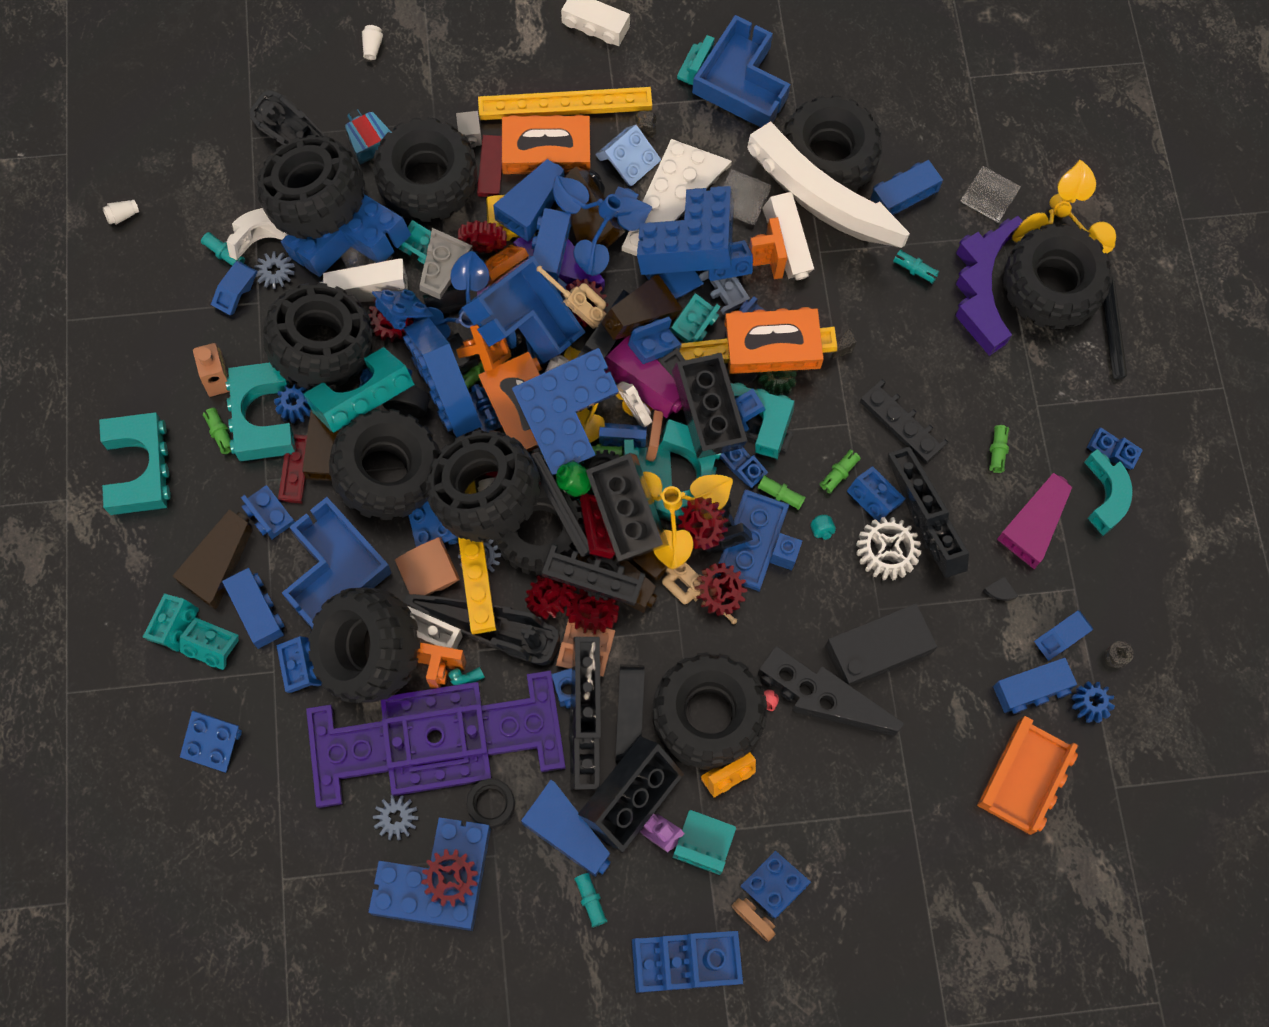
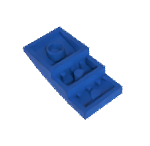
M738 931L632 939L636 993L743 984Z

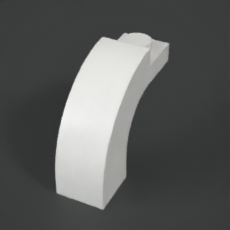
M263 208L247 212L232 223L234 234H231L226 241L229 257L238 260L255 241L262 238L282 240L288 234L281 232L275 227L265 214Z

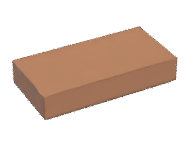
M654 410L646 460L654 462L656 459L663 419L661 411Z

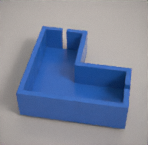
M735 15L695 75L692 93L759 127H763L770 121L774 122L777 113L780 112L788 99L791 84L758 68L771 48L773 33L756 25L751 41L749 39L752 23Z
M731 186L711 187L710 191H707L706 188L686 189L684 220L640 223L637 258L641 275L731 269L734 209Z
M364 194L359 211L353 214V219L347 225L344 224L338 228V231L315 239L312 237L300 239L287 235L280 242L291 259L321 277L350 247L376 263L384 262L394 253L385 234L388 233L394 247L399 248L411 236V233L403 217Z
M532 256L506 273L463 306L462 309L474 325H479L477 330L489 347L519 328L540 360L544 363L561 354L571 343L581 337L585 331L569 307L565 305L564 300L554 285L539 271L537 272L536 268L540 265Z
M429 317L404 327L406 335L403 336V340L412 354V362L416 370L418 369L421 377L423 376L425 383L428 384L431 390L429 391L434 404L437 405L439 410L437 413L447 431H452L457 438L482 427L451 346Z
M599 348L512 388L553 476L557 474L559 467L567 462L574 460L580 464L596 456L576 413L619 394L611 373H605L608 370V366Z
M328 497L324 498L310 510L317 522L313 524L310 517L305 514L290 526L294 536L318 563L285 589L282 594L311 629L314 625L312 621L316 613L322 610L321 606L332 596L348 588H374L392 573L387 562Z
M440 817L438 819L431 861L434 862L436 860L435 853L442 857L444 856V849H447L450 855H453V852L457 849L459 857L466 853L468 855L466 862L473 861L475 863L471 871L478 872V876L473 877L478 886H471L470 890L474 895L469 896L466 894L464 896L466 903L463 904L458 899L456 900V907H452L450 901H447L446 906L442 907L441 899H438L435 903L432 902L431 899L434 894L426 895L424 891L429 886L421 884L422 880L427 879L422 870H429V868L379 861L374 882L379 888L378 890L373 889L368 913L373 916L473 931L491 832L490 826L466 822L465 827L460 820ZM446 861L440 865L443 867L451 866L455 861ZM465 867L461 873V879L464 883L467 882ZM441 871L446 879L445 884L450 881L459 885L454 877L455 872L449 875ZM434 873L433 884L436 889L439 879L438 875ZM457 889L449 890L445 895H455L460 891Z

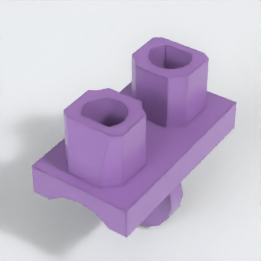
M657 813L650 817L643 826L644 828L640 831L643 836L666 852L676 847L679 838L685 834L679 827Z

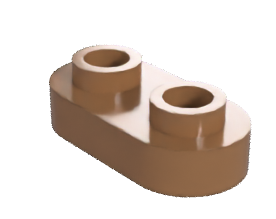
M738 898L731 905L736 913L764 940L769 942L776 935L773 931L775 925L765 916L761 919L754 912L757 908L747 898L744 900Z

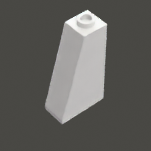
M787 192L772 196L762 209L767 223L769 218L778 217L787 253L785 271L788 279L794 277L796 280L805 279L814 270V266L793 194Z
M403 259L323 273V282H320L327 283L332 288L338 286L344 289L348 296L353 295L359 302H372L377 299L372 294V291L408 290V278Z

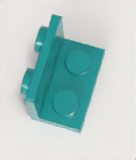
M633 439L624 440V455L629 453L637 455L643 472L656 474L664 488L672 486L670 451L658 448L654 462L646 460L647 447L634 448Z
M690 810L682 829L685 834L679 838L673 858L721 875L736 827Z

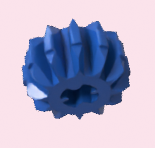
M296 383L291 389L285 385L286 391H278L279 398L274 399V403L277 406L275 409L277 414L281 415L284 421L290 419L293 424L298 418L301 422H304L303 416H310L311 408L303 395L308 391L307 388L301 387L299 389Z
M1089 681L1084 683V687H1077V694L1072 695L1071 698L1077 702L1072 705V709L1080 710L1077 717L1081 718L1085 715L1086 723H1090L1093 719L1096 723H1100L1102 718L1107 719L1110 717L1109 711H1112L1115 705L1110 703L1114 696L1106 694L1109 687L1101 689L1100 682L1092 685Z

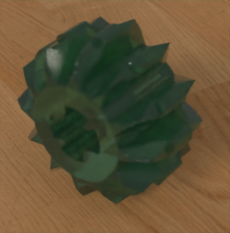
M792 370L758 373L761 376L758 378V383L763 385V390H770L769 394L772 395L774 393L783 395V392L791 393V387H795L797 382L795 380L797 372Z

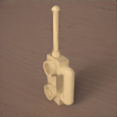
M542 266L536 268L537 272L539 271L563 293V296L566 297L563 302L567 307L572 309L592 329L598 327L606 315L603 310L607 304L587 284L582 283L579 287L576 286L569 292L542 269ZM586 297L589 298L596 306L593 307L589 302H587Z
M686 562L676 569L667 568V575L662 579L663 585L683 604H688L692 599L697 601L696 596L700 594V591L696 590L695 586L700 585L697 577L701 575H698ZM678 578L689 588L686 593L674 582ZM724 612V615L731 621V624L737 623L736 618L731 614L726 615Z

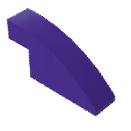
M521 237L514 241V246L525 248L529 256H533V238L529 242ZM568 239L559 278L567 285L572 284V281L577 279L581 281L587 278L588 284L595 281V288L602 287L600 292L602 293L605 290V280L600 274L596 276L587 274L577 264L573 254L575 246Z

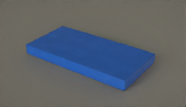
M746 489L739 504L734 523L735 525L743 523L751 531L753 540L724 549L719 564L725 563L726 567L733 565L734 573L741 572L738 578L746 580L742 586L760 592L789 504Z

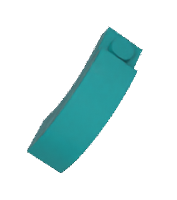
M1097 449L1089 455L1084 463L1102 482L1105 489V501L1094 510L1088 519L1104 536L1126 515L1132 501V484L1123 464L1119 462L1112 466L1109 458Z

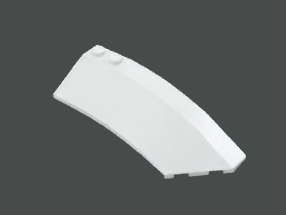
M771 121L750 134L747 146L750 154L755 157L760 165L786 192L793 194L794 200L818 219L839 231L863 241L900 248L905 246L910 233L880 201L874 203L833 180L803 156Z

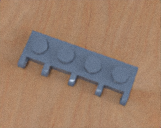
M703 270L704 272L699 275L701 281L709 279L708 270ZM737 277L710 281L715 288L710 294L711 297L714 299L720 296L726 305L720 310L723 315L740 308L746 300L750 301V297Z

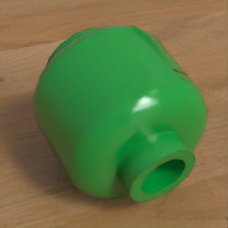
M574 461L561 465L556 474L558 487L574 497L586 494L591 488L586 472L588 469Z

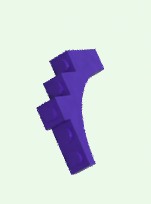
M1019 216L1012 220H1005L997 230H990L983 237L979 232L972 236H965L959 242L960 246L956 253L967 265L960 271L956 283L967 298L959 303V309L955 316L989 356L1005 346L1012 336L995 306L992 293V270L998 252L1011 239L1014 231L1023 222Z

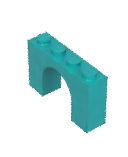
M384 347L364 358L372 378L361 387L349 392L338 393L332 391L323 382L303 394L312 412L333 433L351 423V420L357 416L368 413L415 385L406 365Z
M270 362L228 368L229 377H227L226 388L230 391V398H227V406L229 412H232V418L228 419L230 432H233V440H230L232 454H236L239 461L283 456L286 453L292 454L296 452L294 432L290 423L255 426L246 420V411L253 400L262 395L278 393V391L285 392V385L290 388L289 381L280 375V371H276Z
M731 383L735 399L751 390V388H747L744 384ZM756 389L754 391L766 410L759 414L763 423L755 444V453L778 459L794 411V400L785 395L776 396L769 394L763 389Z
M156 412L100 419V441L107 450L141 447L149 453L148 467L139 478L130 482L102 485L103 508L110 515L167 508V500L170 499V489L166 485L169 469L164 459V456L168 455L167 444L163 442V434H166L165 421L161 420Z
M670 419L665 424L658 448L668 450L688 459L695 469L696 479L706 475H715L717 467H714L715 459H719L721 453L697 459L688 426ZM690 490L683 491L685 495L694 498ZM682 499V506L675 511L676 524H682V520L678 516L684 514L681 508L688 506V500ZM655 500L654 505L659 518L671 522L670 511L664 507L663 500Z

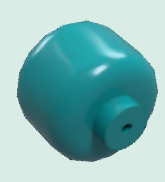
M818 515L810 524L813 535L816 538L822 537L824 540H827L836 531V526L828 515Z

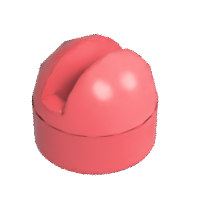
M765 690L763 692L766 696L767 710L774 711L778 705L779 697L773 690Z

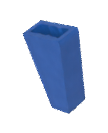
M548 159L545 160L493 205L495 221L529 242L537 231L538 217L543 216L544 208L550 209L555 202L553 194L554 179L557 175L564 177V169Z
M550 780L521 820L522 825L594 877L598 873L603 875L611 863L608 860L610 857L609 851L578 815V811L557 784Z

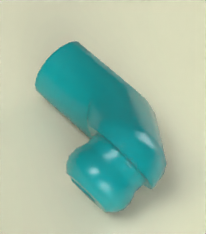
M480 667L463 675L458 668L448 673L451 679L450 682L453 685L474 683L485 678Z

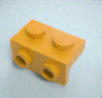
M749 752L744 757L724 768H715L701 776V780L712 796L716 797L755 774L756 759Z

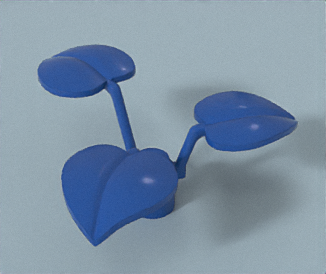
M559 175L554 179V198L558 206L565 212L576 214L580 208L589 209L599 206V215L604 221L593 241L581 240L575 245L573 251L577 264L587 274L591 276L599 275L609 262L608 249L604 245L596 244L607 222L613 217H617L618 224L628 231L639 230L640 223H645L652 210V206L634 198L619 197L615 194L608 195L604 201L599 199L596 202L586 204L589 200V193L581 182Z
M469 251L458 258L450 274L451 283L455 289H466V304L471 301L470 290L480 291L485 288L489 281L488 268L474 251ZM426 307L434 315L429 318L445 338H448L451 333L447 322L461 323L467 328L474 325L462 308L459 311L458 318L444 319L442 311L434 307ZM427 317L414 318L413 323L418 322ZM515 331L506 337L509 349L516 347Z

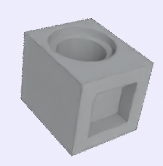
M478 111L456 113L458 132L467 137L471 148L482 145Z

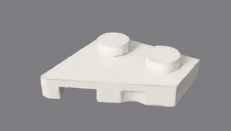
M622 381L616 385L619 394L639 425L646 427L652 423L649 416L651 412L646 404L641 401L639 393L633 384Z

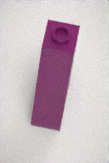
M631 335L627 336L605 357V362L608 366V370L605 373L610 372L614 381L618 384L622 381L633 384L639 393L640 399L654 410L661 411L665 418H668L673 412L677 413L682 405L674 378L657 359L642 364L628 346Z
M1053 473L997 538L999 542L1033 569L1038 566L1045 556L1072 487L1068 484V481L1062 476H1057Z

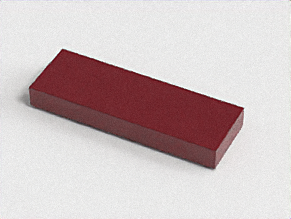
M483 135L477 194L480 197L500 195L502 136Z
M294 434L296 452L284 455L278 495L279 502L303 503L306 478L302 470L307 435Z
M586 493L580 497L589 552L593 555L611 559L615 552L594 495Z

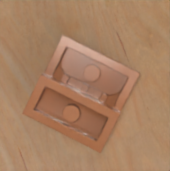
M441 537L426 542L395 559L409 594L429 596L435 591H442L460 580Z
M567 622L556 666L572 668L574 637H600V676L604 677L615 630L606 628L605 633L597 630L596 635H593L592 630L583 633L582 627L575 629V623Z

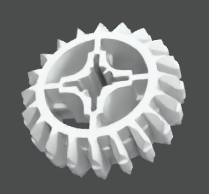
M882 517L880 523L875 519L871 523L872 526H865V532L860 533L859 538L861 540L857 541L856 546L860 548L857 551V555L863 556L860 559V564H868L865 569L866 572L873 569V576L877 577L881 573L883 580H886L888 575H890L892 580H896L897 574L903 578L906 575V571L912 572L914 569L912 565H917L919 562L916 557H919L921 551L917 549L921 543L920 541H914L918 536L917 533H909L912 529L911 525L904 528L903 520L896 524L894 517L889 522H887L885 517ZM883 533H890V534H893V535H895V536H893V537H887V536L884 535ZM871 539L875 542L874 545L878 549L876 556H874L871 550ZM901 541L906 547V557L902 555L903 552L899 548ZM894 544L892 551L890 549V551H886L884 554H882L885 550V547H891ZM884 560H890V561L893 562L894 564H886V563H883L882 561H884Z

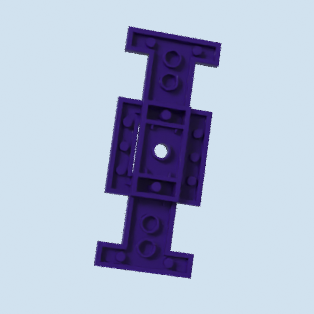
M551 671L527 674L530 694L528 699L482 706L478 682L396 694L388 699L381 700L382 721L335 728L332 705L306 708L316 807L321 808L343 804L340 779L389 772L391 795L397 796L478 783L488 778L492 779L489 756L535 748L538 749L541 772L566 769ZM433 730H438L442 733V738L437 743L428 741V735Z

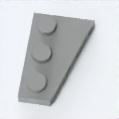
M432 228L427 257L420 281V291L441 299L451 284L450 274L453 265L463 254L472 251V245Z

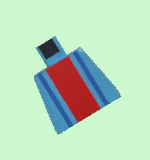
M355 109L348 114L350 122L345 125L356 159L359 165L374 158L375 151L380 146V141L387 132H392L373 112H368L362 116L360 111Z

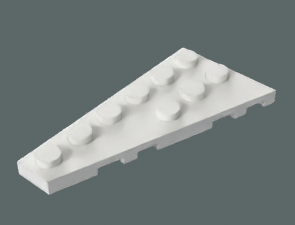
M671 139L643 199L644 203L652 206V210L645 223L677 221L685 214L686 189H707L731 166L732 161ZM639 230L628 232L622 245V251L637 256Z

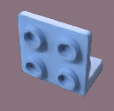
M637 125L625 128L595 154L600 161L608 159L628 186L634 185L661 161V158Z

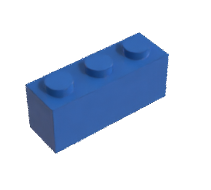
M929 160L923 163L919 162L913 165L910 170L904 173H897L891 180L885 183L882 181L875 185L870 200L874 203L880 201L894 215L938 192L943 179Z
M544 208L543 216H539L537 221L538 236H534L532 241L533 256L539 265L542 266V269L558 282L571 228V214Z
M247 568L222 581L257 649L284 636L281 630L284 627V623L279 614H273L271 607L274 604L268 593L263 594L260 587L264 586L258 573L253 574Z
M1062 658L1000 680L993 688L1004 713L1012 711L1013 714L1025 711L1027 709L1026 705L1035 703V706H1039L1049 702V697L1057 695L1058 698H1062L1071 694V689L1077 683L1066 658Z

